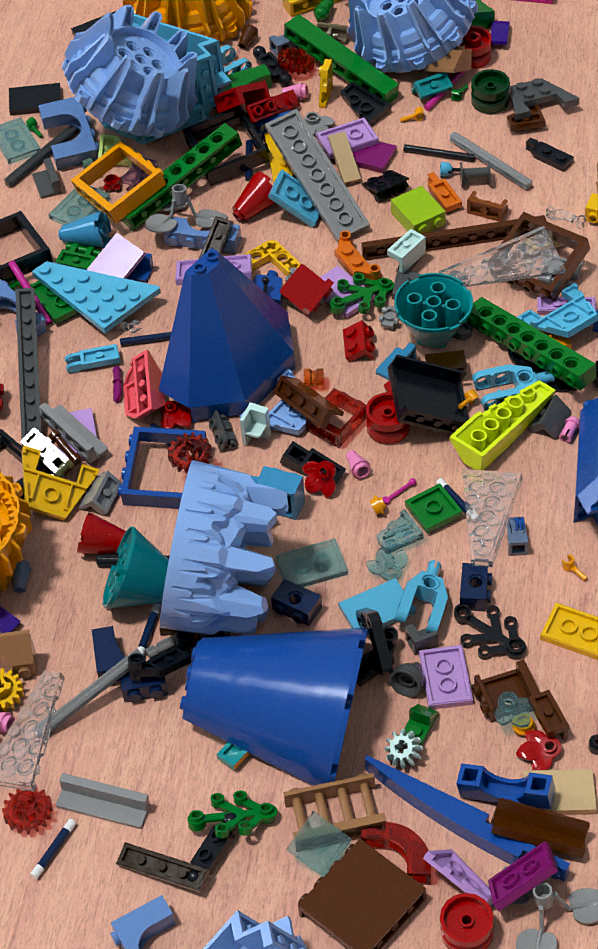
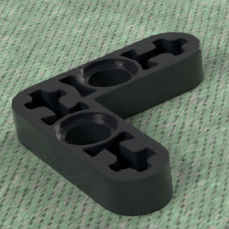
M370 608L356 610V619L359 627L368 629L380 675L391 674L393 666L379 613Z

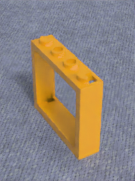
M121 141L71 179L77 193L99 211H103V214L106 213L108 218L115 224L166 185L163 178L164 173L160 168H155L139 152L135 153L130 145L126 146ZM128 158L149 176L114 204H111L89 186L123 159Z

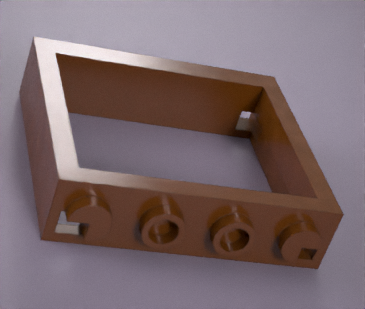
M523 212L487 264L490 273L497 279H504L509 284L520 286L529 293L533 292L543 299L546 297L555 301L589 252L590 245L586 237ZM525 229L574 249L550 285L502 265Z

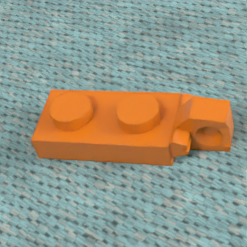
M435 172L427 174L429 191L446 213L462 207V201L446 179H439Z

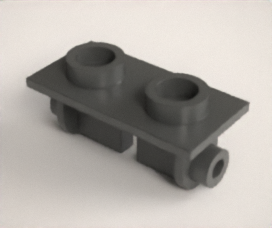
M215 410L213 417L209 420V428L213 432L215 443L218 445L220 453H222L225 447L235 448L237 439L234 432H231L232 427L228 417L224 414L219 415L218 411Z

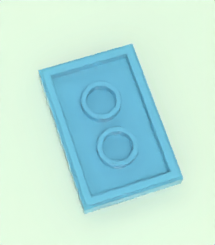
M281 170L277 175L268 198L313 228L320 214L299 181L284 170Z
M394 578L341 601L338 605L351 628H360L356 619V610L363 608L377 611L381 617L383 627H386L396 622L394 618L404 590L397 579ZM411 604L408 616L416 613L413 604Z

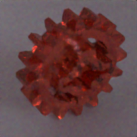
M286 47L285 50L281 49L277 59V63L280 64L281 68H285V71H289L292 74L297 72L298 75L300 73H311L315 64V58H312L311 55L301 48L297 50L294 47L291 49Z
M194 432L191 433V436L184 433V437L176 436L177 441L170 442L171 447L167 449L168 459L173 468L177 467L178 472L184 469L185 474H187L192 460L210 464L209 459L212 458L211 444H209L207 438L203 439L202 434L196 437Z
M26 785L24 791L16 788L17 794L9 793L10 800H4L5 808H2L5 823L9 824L10 830L16 828L18 834L26 830L27 835H29L31 829L39 832L38 826L46 827L45 819L50 820L52 818L50 812L53 811L50 796H46L44 789L39 792L37 786L29 790L28 785Z

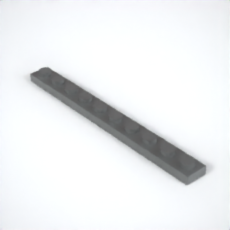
M35 288L15 289L22 439L34 427L42 434L39 409L40 389Z

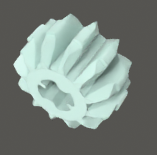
M401 729L400 736L395 731L392 732L394 739L387 738L386 741L390 746L384 747V751L389 753L386 756L387 760H393L392 765L397 767L400 764L403 769H406L407 763L415 766L413 759L417 758L420 760L421 756L417 752L423 751V747L418 745L421 739L415 737L413 731L407 733L405 729ZM404 744H405L408 748H407V749H404V751H403V753H402V752L400 751V749H402V748L404 747Z

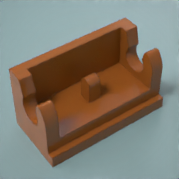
M472 191L467 199V213L501 222L508 211V205H506L508 200L504 199L501 204H497L488 200L478 199L475 197L477 192Z

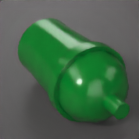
M322 0L315 7L314 16L317 21H325L329 18L334 7L333 0Z

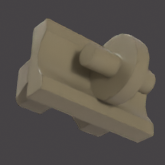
M324 22L317 23V27L329 36H332L339 43H347L348 26Z

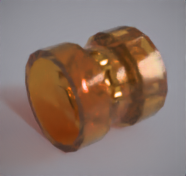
M310 368L304 369V383L310 388L312 386L324 388V368H318L314 371Z

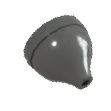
M419 662L403 663L397 666L390 676L392 688L397 693L406 697H414L420 693L424 683V675Z

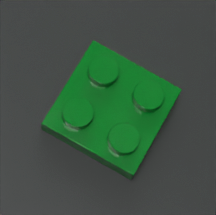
M440 483L405 500L406 508L427 534L463 516L462 509Z

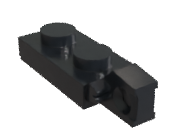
M529 138L526 141L525 149L530 151L535 159L562 172L574 162V156L541 141L538 142V140Z

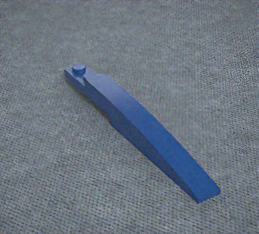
M366 755L365 770L369 774L374 773V777L414 808L485 852L511 865L536 847L526 842L491 833L488 813ZM553 855L558 872L550 877L565 882L569 875L570 863Z

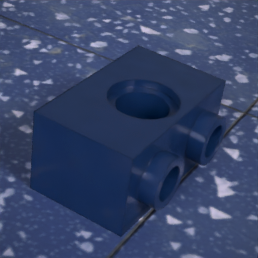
M462 563L460 604L469 605L471 611L486 612V603L491 601V590H487V586L492 585V573H488V564Z
M286 579L282 581L271 596L272 610L279 615L292 618L299 624L303 623L310 626L322 609L321 595Z

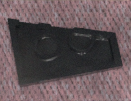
M353 81L341 90L342 98L359 119L365 118L370 126L391 110L390 103Z

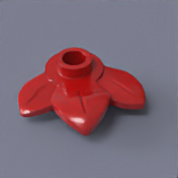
M167 401L161 407V414L163 415L161 425L163 428L172 429L175 425L185 428L191 427L190 408L175 401Z
M315 461L307 462L302 468L304 473L308 475L304 483L306 491L314 493L320 490L326 498L331 497L336 488L334 481L335 465L329 461H321L320 463Z
M539 730L525 732L527 742L520 745L516 756L532 761V770H548L552 766L553 758H556L561 753L560 741L553 736L547 737ZM553 744L554 748L548 750L546 749V745Z

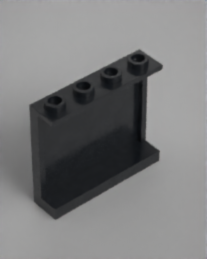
M401 355L395 356L388 366L398 422L452 435L470 419L468 418L466 406L462 409L458 407L465 400L461 381L467 375V372Z

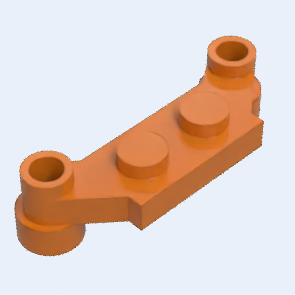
M346 230L340 232L338 248L334 250V255L352 276L355 273H362L364 278L373 280L383 278L380 266L378 264L369 265L354 248L351 233Z

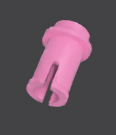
M570 416L565 420V426L559 435L560 440L564 441L567 435L565 442H571L575 431L580 426L578 418Z

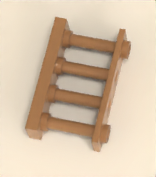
M362 773L352 778L301 789L293 788L283 792L285 807L293 806L299 831L293 832L296 852L387 832L385 813H376L370 789L375 788L374 773ZM361 791L367 816L355 819L352 815L347 794ZM338 796L344 821L332 824L329 819L325 799ZM316 801L321 826L310 829L307 826L302 804Z

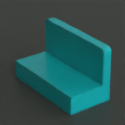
M442 72L415 81L411 92H417L421 100L451 90L453 85L447 72Z

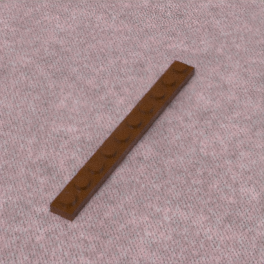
M545 215L535 216L546 221ZM518 219L421 233V235L426 237V251L499 241L505 239ZM525 229L520 237L537 234ZM401 237L361 242L362 257L365 260L389 257L387 250Z

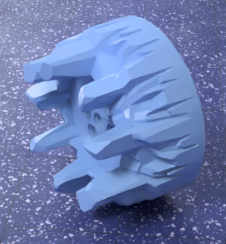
M191 461L170 551L161 606L160 628L204 635H214L218 631L254 634L257 622H264L269 613L267 600L265 597L237 584L266 587L274 577L273 572L277 570L272 557L246 550V545L272 546L273 536L270 529L276 523L277 516H284L288 511L287 492L257 484L249 474L199 461Z

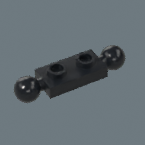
M256 46L253 49V56L256 58L257 64L259 66L263 64L267 66L273 81L279 79V84L282 87L290 86L292 77L288 74V69L271 51L266 53L263 46Z
M232 812L226 813L225 819L221 823L234 820L236 814ZM214 825L190 863L207 868L210 874H212L235 838L233 831L238 826L229 832L228 837L218 838L215 835ZM190 870L187 879L191 882L196 881L199 876L198 871Z

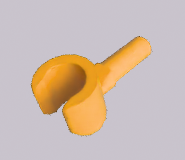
M417 107L414 114L401 117L400 121L403 122L411 119L422 121L424 119L423 108Z
M474 389L468 390L464 394L466 399L458 407L462 409L467 404H473L475 399L479 397Z
M567 555L568 562L562 559L564 571H573L583 581L587 580L588 577L575 566L573 555Z

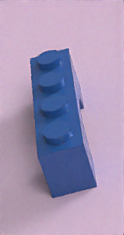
M461 763L456 783L461 798L498 802L499 798L512 800L515 797L522 804L548 810L552 808L556 790L552 775L529 772L526 777L521 779H507L491 773L484 766Z

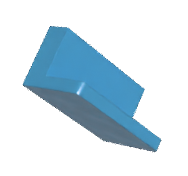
M409 343L404 349L396 347L376 369V374L390 380L388 366L395 356L401 355L416 359V345Z

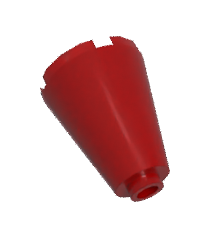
M258 171L253 175L232 207V214L237 220L246 221L275 204L274 201L268 198L272 184L269 182L271 179L264 173Z
M88 512L81 530V542L78 543L77 553L117 554V549L126 531Z

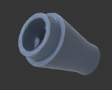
M22 560L16 565L12 580L13 591L17 593L26 592V586L32 570L28 561Z

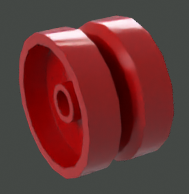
M470 26L460 45H465V49H472L471 69L484 67L491 60L492 36L483 27Z
M392 392L380 393L368 401L366 406V423L369 436L383 444H394L402 441L408 435L410 425L397 421Z
M470 893L457 894L448 899L441 908L440 930L445 946L448 949H487L493 940L494 917L492 909L486 900Z

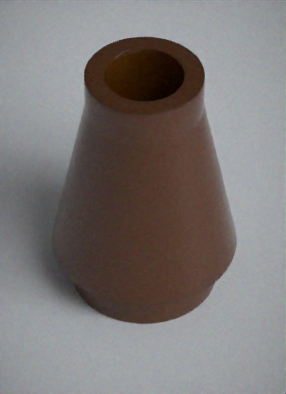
M248 24L243 27L238 43L240 49L246 50L258 37V29L255 26Z

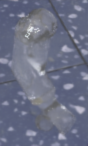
M553 206L546 209V216L549 220H566L576 223L578 229L584 228V223L586 222L585 215L577 217L569 211L555 209Z
M133 320L130 323L122 321L114 327L117 331H130L131 333H136L142 329L134 327V325L141 323L138 320Z

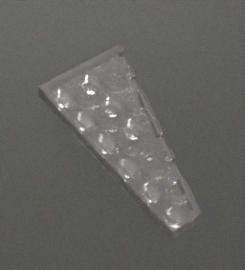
M542 226L438 272L453 276L461 280L465 287L563 274L566 273V269L545 227Z
M462 469L472 566L493 567L523 480L522 473Z
M44 670L0 744V786L35 792V777L40 774L41 767L39 762L41 757L45 755L52 728L50 721L52 717H55V702L60 698L65 679L61 672Z

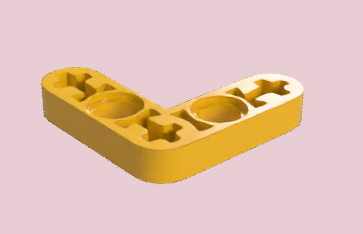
M275 240L266 241L245 253L251 254L252 257L261 256L260 259L256 260L252 258V271L271 261L285 276L290 275V267L298 268L301 265L297 259ZM286 258L287 260L281 262L278 259Z

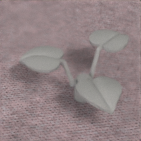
M176 184L172 187V201L161 209L167 212L170 211V215L168 217L164 214L150 216L146 220L145 229L154 233H168L177 226V221L172 219L174 210L183 209L187 205H189L193 216L196 217L195 223L202 228H211L215 216L228 219V216L210 209L200 210L197 214L190 197L187 196V187L183 184Z
M541 882L512 902L514 905L522 906L527 904L531 898L535 900L539 908V931L536 929H526L521 932L516 940V949H557L555 935L550 932H544V909L550 908L554 904V900H557L568 911L573 910V917L576 921L583 924L598 922L597 889L582 888L573 891L569 895L570 905H568L558 896L557 892L553 893L550 884Z

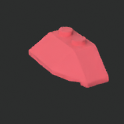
M147 349L131 359V367L127 372L123 385L125 415L130 418L141 419L166 404L165 394L159 391L162 373Z

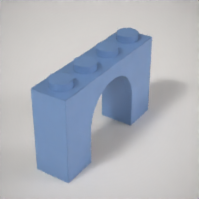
M74 97L38 105L44 130L62 125H71L81 131L75 139L51 146L57 170L83 164L82 160L91 158L93 161L98 159L99 144L94 142V139H96L93 128L90 129L89 127L91 125L89 115H85L87 109L78 103Z
M161 895L111 922L113 932L110 935L116 946L121 945L122 949H143L149 939L175 925L174 916Z

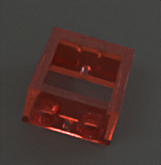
M334 388L325 398L353 416L341 429L328 423L326 429L320 428L306 418V429L309 433L340 448L366 420L367 405L360 400L352 398L347 393Z

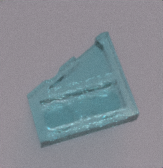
M405 509L400 512V517L396 521L392 520L386 529L376 536L378 544L386 554L424 539L422 530Z

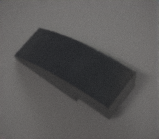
M294 441L291 442L279 462L306 477L308 475L304 473L302 468L307 462H332L336 467L334 476L336 484L346 471V468L314 448H311L309 451Z

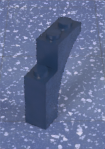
M113 626L91 629L98 678L125 658L116 643ZM129 670L117 680L121 681L124 703L137 702L148 698H160L161 696L168 695L165 676L160 679L158 677H143L141 680L136 681L130 679Z

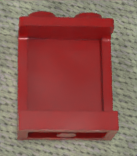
M265 80L234 87L213 96L218 113H223L242 104L247 106L269 98L270 93Z

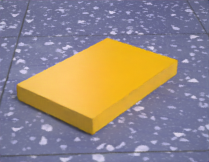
M555 603L540 635V640L598 660V617Z

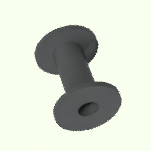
M487 161V167L463 168L462 162H460L461 186L467 184L468 179L487 178L488 184H491L490 161Z

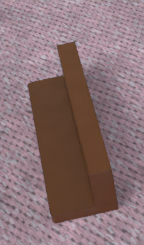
M283 375L280 376L273 393L320 428L326 429L332 414L344 415V411L301 380Z
M504 798L498 799L491 820V833L536 846L546 841L550 845L551 850L580 858L584 856L585 838L590 827L589 822Z

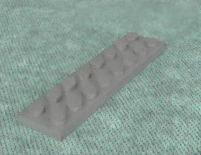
M295 109L266 123V130L336 242L338 243L340 232L349 231L351 236L369 228L370 223L299 111Z

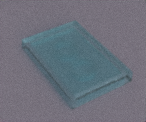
M21 117L0 124V151L8 164L30 157L40 150V146Z
M89 186L107 201L111 199L110 194ZM74 188L48 215L49 219L65 225L98 212V210L78 194Z
M335 538L275 555V560L283 580L286 579L301 587L348 575V569Z

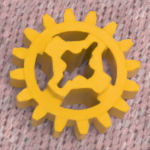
M4 668L0 670V710L7 712L9 707L13 710L15 709L14 703H21L20 697L24 696V687L18 674L13 675L12 670L5 673Z

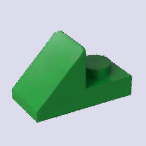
M420 704L410 708L409 720L404 729L407 733L413 731L415 737L421 739L418 745L423 746L439 715V711Z

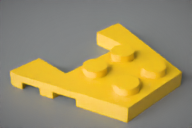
M23 445L24 500L28 501L31 511L65 521L98 475L100 469L82 464L77 481H69L36 470L41 451Z

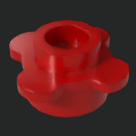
M115 174L107 175L104 178L105 185L103 189L105 191L119 190L121 188V178Z

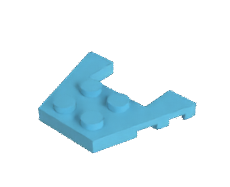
M574 283L561 291L562 297L568 300V303L544 317L529 309L517 316V318L538 330L569 338L598 321V313L590 302L586 301L582 291H579L577 284Z

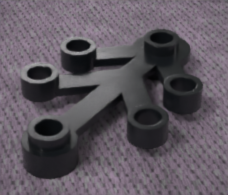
M462 603L455 606L454 618L459 623L467 622L484 633L475 635L463 634L460 638V645L463 648L469 649L476 643L497 641L501 644L490 647L488 645H481L478 648V657L482 660L489 659L491 655L505 653L512 658H519L526 653V644L517 635V619L515 617L508 616L504 619V628L508 631V638L501 633L499 622L500 610L497 606L491 605L486 611L491 627L471 615L469 605Z

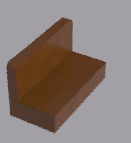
M550 690L528 697V703L547 737L559 734L562 740L567 739L569 724Z

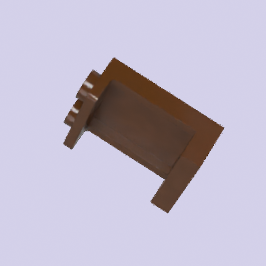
M524 659L516 662V669L482 680L479 674L475 675L474 684H472L473 694L475 697H479L481 711L483 715L488 716L490 723L532 710L528 703V697L540 693Z

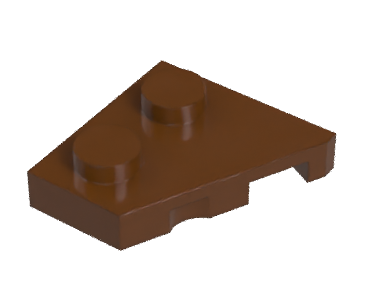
M534 105L530 109L531 117L516 121L515 113L508 115L507 124L510 132L545 127V119L539 105Z

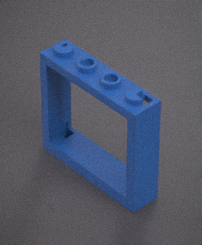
M134 426L133 434L129 435L130 449L125 454V462L127 464L126 468L123 467L122 469L123 483L119 485L118 496H121L123 505L179 509L182 493L131 489L140 441L195 445L192 460L204 463L208 443L206 431Z

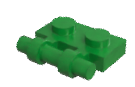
M67 243L65 249L61 250L55 263L87 270L101 250H97L92 246L83 247L78 243Z

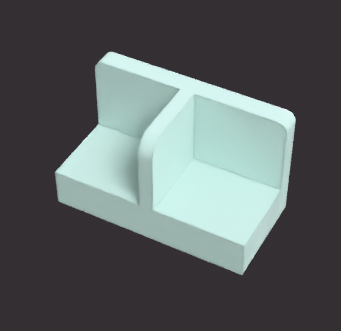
M410 229L387 250V255L399 262V272L404 273L425 254L426 237Z
M249 403L240 418L243 445L247 446L252 437H261L268 440L271 435L269 408Z

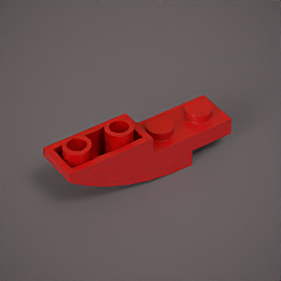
M293 89L245 107L252 123L294 109L300 106Z

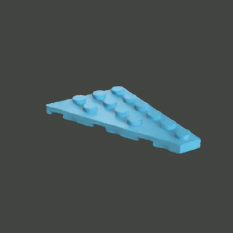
M47 261L32 271L34 278L104 333L111 330L161 293L160 287L157 285Z

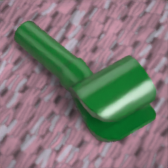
M465 84L459 90L452 89L451 99L460 101L463 92L469 87L468 84Z
M30 117L26 121V129L28 131L32 130L39 138H42L43 135L36 128L38 125L36 119Z

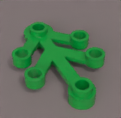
M355 273L353 275V283L355 285L349 284L346 279H340L337 282V289L339 291L354 292V294L344 298L334 297L330 301L329 309L334 314H341L345 310V305L363 298L362 302L359 303L358 311L361 314H368L370 312L372 294L379 293L374 299V305L382 308L386 304V295L390 294L393 290L394 283L388 278L373 280L364 278L362 273ZM362 284H363V285L372 286V287L367 288V287H361V286H356V285H362Z
M239 790L233 794L234 803L239 806L243 805L250 810H243L225 801L223 794L214 793L210 797L211 806L226 812L203 814L200 810H194L190 812L187 820L190 830L202 831L205 829L206 823L223 821L225 814L232 812L236 814L234 820L218 823L215 826L216 837H228L229 832L236 826H238L240 835L248 836L260 823L270 824L274 822L278 811L270 803L258 804L248 799L247 793Z

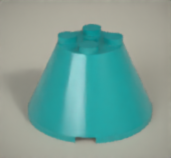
M426 273L418 275L417 279L410 282L407 280L399 287L394 298V307L397 316L415 337L417 344L442 349L446 347L447 343L470 316L473 308V297L471 291L463 285L461 280L447 274Z
M130 526L116 553L119 554L116 566L111 565L102 602V605H105L103 608L106 609L156 603L162 604L169 559L135 527Z

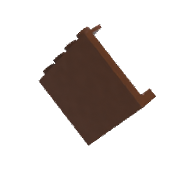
M359 839L355 844H351L346 849L345 855L340 860H336L331 865L329 872L324 877L321 876L315 882L314 888L308 894L302 895L298 901V911L301 918L307 915L349 949H382L426 900V888L362 839Z

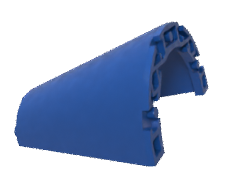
M351 628L202 638L201 641L198 640L196 647L193 648L191 666H188L186 673L185 690L187 693L186 697L182 696L179 708L183 710L182 719L313 786L333 782L336 778L368 629Z

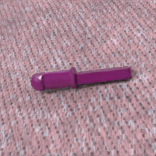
M115 366L112 370L113 401L118 403L122 394V369L119 366Z

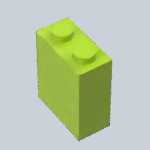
M423 186L391 199V214L407 231L412 229L420 234L427 233L444 226L446 223V211Z

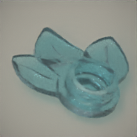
M379 548L375 560L367 561L366 565L371 573L381 575L386 581L394 578L398 580L401 577L402 569L407 565L408 558L404 549L392 555L385 549Z
M510 691L503 692L497 700L498 708L495 710L496 721L502 726L511 722L517 727H528L530 724L528 712L533 711L528 703V698H518L515 693Z

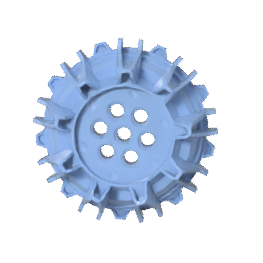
M348 0L350 13L348 21L350 26L347 32L353 43H355L354 51L356 54L383 73H404L416 69L421 70L429 66V64L442 59L463 42L462 38L470 29L475 18L474 14L478 12V5L475 0Z
M125 5L114 14H105L86 31L75 34L64 54L66 59L62 63V70L65 71L64 75L67 78L70 90L75 95L76 101L94 117L112 128L129 134L160 138L163 134L173 133L176 128H182L190 116L189 113L198 101L196 96L197 87L195 85L197 53L190 52L186 55L188 34L185 30L177 31L167 42L157 35L162 20L160 12H152L141 27L132 26L134 8L131 5Z

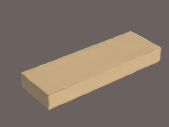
M345 131L328 135L327 139L344 184L360 182L361 176Z

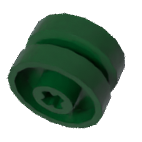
M487 69L473 76L471 80V103L473 107L480 112L488 114L503 111L508 106L510 100V79L506 73L500 70Z

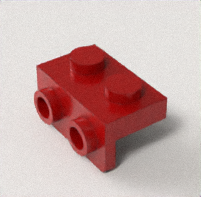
M363 320L343 329L345 358L349 362L364 355H367L371 360L375 359L374 331Z

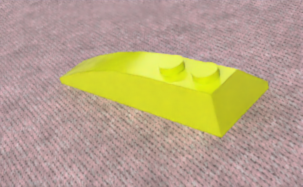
M539 380L520 390L519 394L506 397L504 402L489 406V409L485 412L474 414L450 436V441L463 462L481 473L520 436L548 403L556 390Z

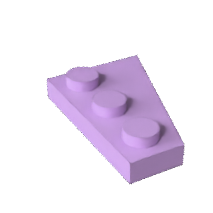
M452 849L428 851L423 859L465 893L476 894L485 899L489 906L493 905L489 886Z

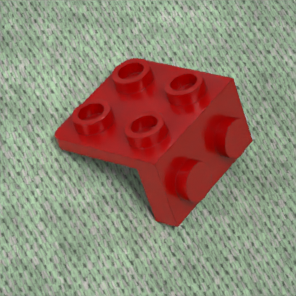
M301 264L282 286L280 293L308 316L311 311L315 313L322 305L319 301L323 296L327 299L333 291L331 286L334 282L329 278L324 281L307 266Z

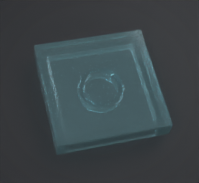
M313 811L286 850L324 877L329 872L331 865L341 856L352 838Z

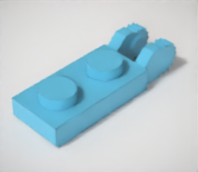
M117 344L81 350L76 353L67 354L65 357L66 369L69 373H78L85 369L121 363Z

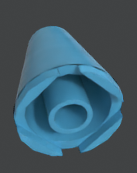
M98 211L62 225L58 235L59 239L65 244L78 243L81 246L105 248L112 239L108 238V232H112L108 215L106 213L103 214V211Z

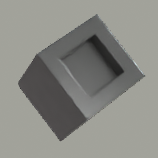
M413 624L405 626V639L414 655L419 654V650L432 649L438 646V633L436 631L426 633V628L417 632Z

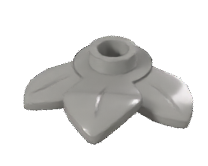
M309 112L304 118L307 126L315 136L316 133L329 129L328 126L335 123L331 117L319 116L316 112Z

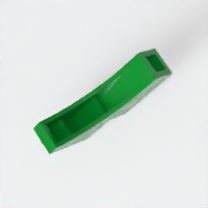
M263 64L229 74L227 76L232 82L229 86L225 87L223 92L234 87L265 80L268 89L272 88L271 73L267 66Z

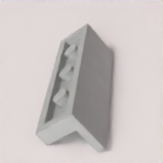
M47 403L39 406L42 420L53 430L57 429L61 433V437L89 463H92L108 452V447L62 405H58L54 409Z
M62 773L59 782L62 790L56 802L57 808L137 829L142 828L150 809L148 794Z

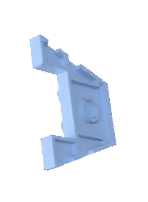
M288 368L281 374L295 378L293 372ZM283 400L269 412L270 428L273 430L299 436L312 423V421Z

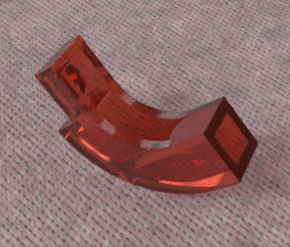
M385 822V830H379L378 828L361 829V839L373 849L391 850L398 853L406 862L407 874L421 885H431V865L423 859L428 852V848L418 834L406 826L393 822Z

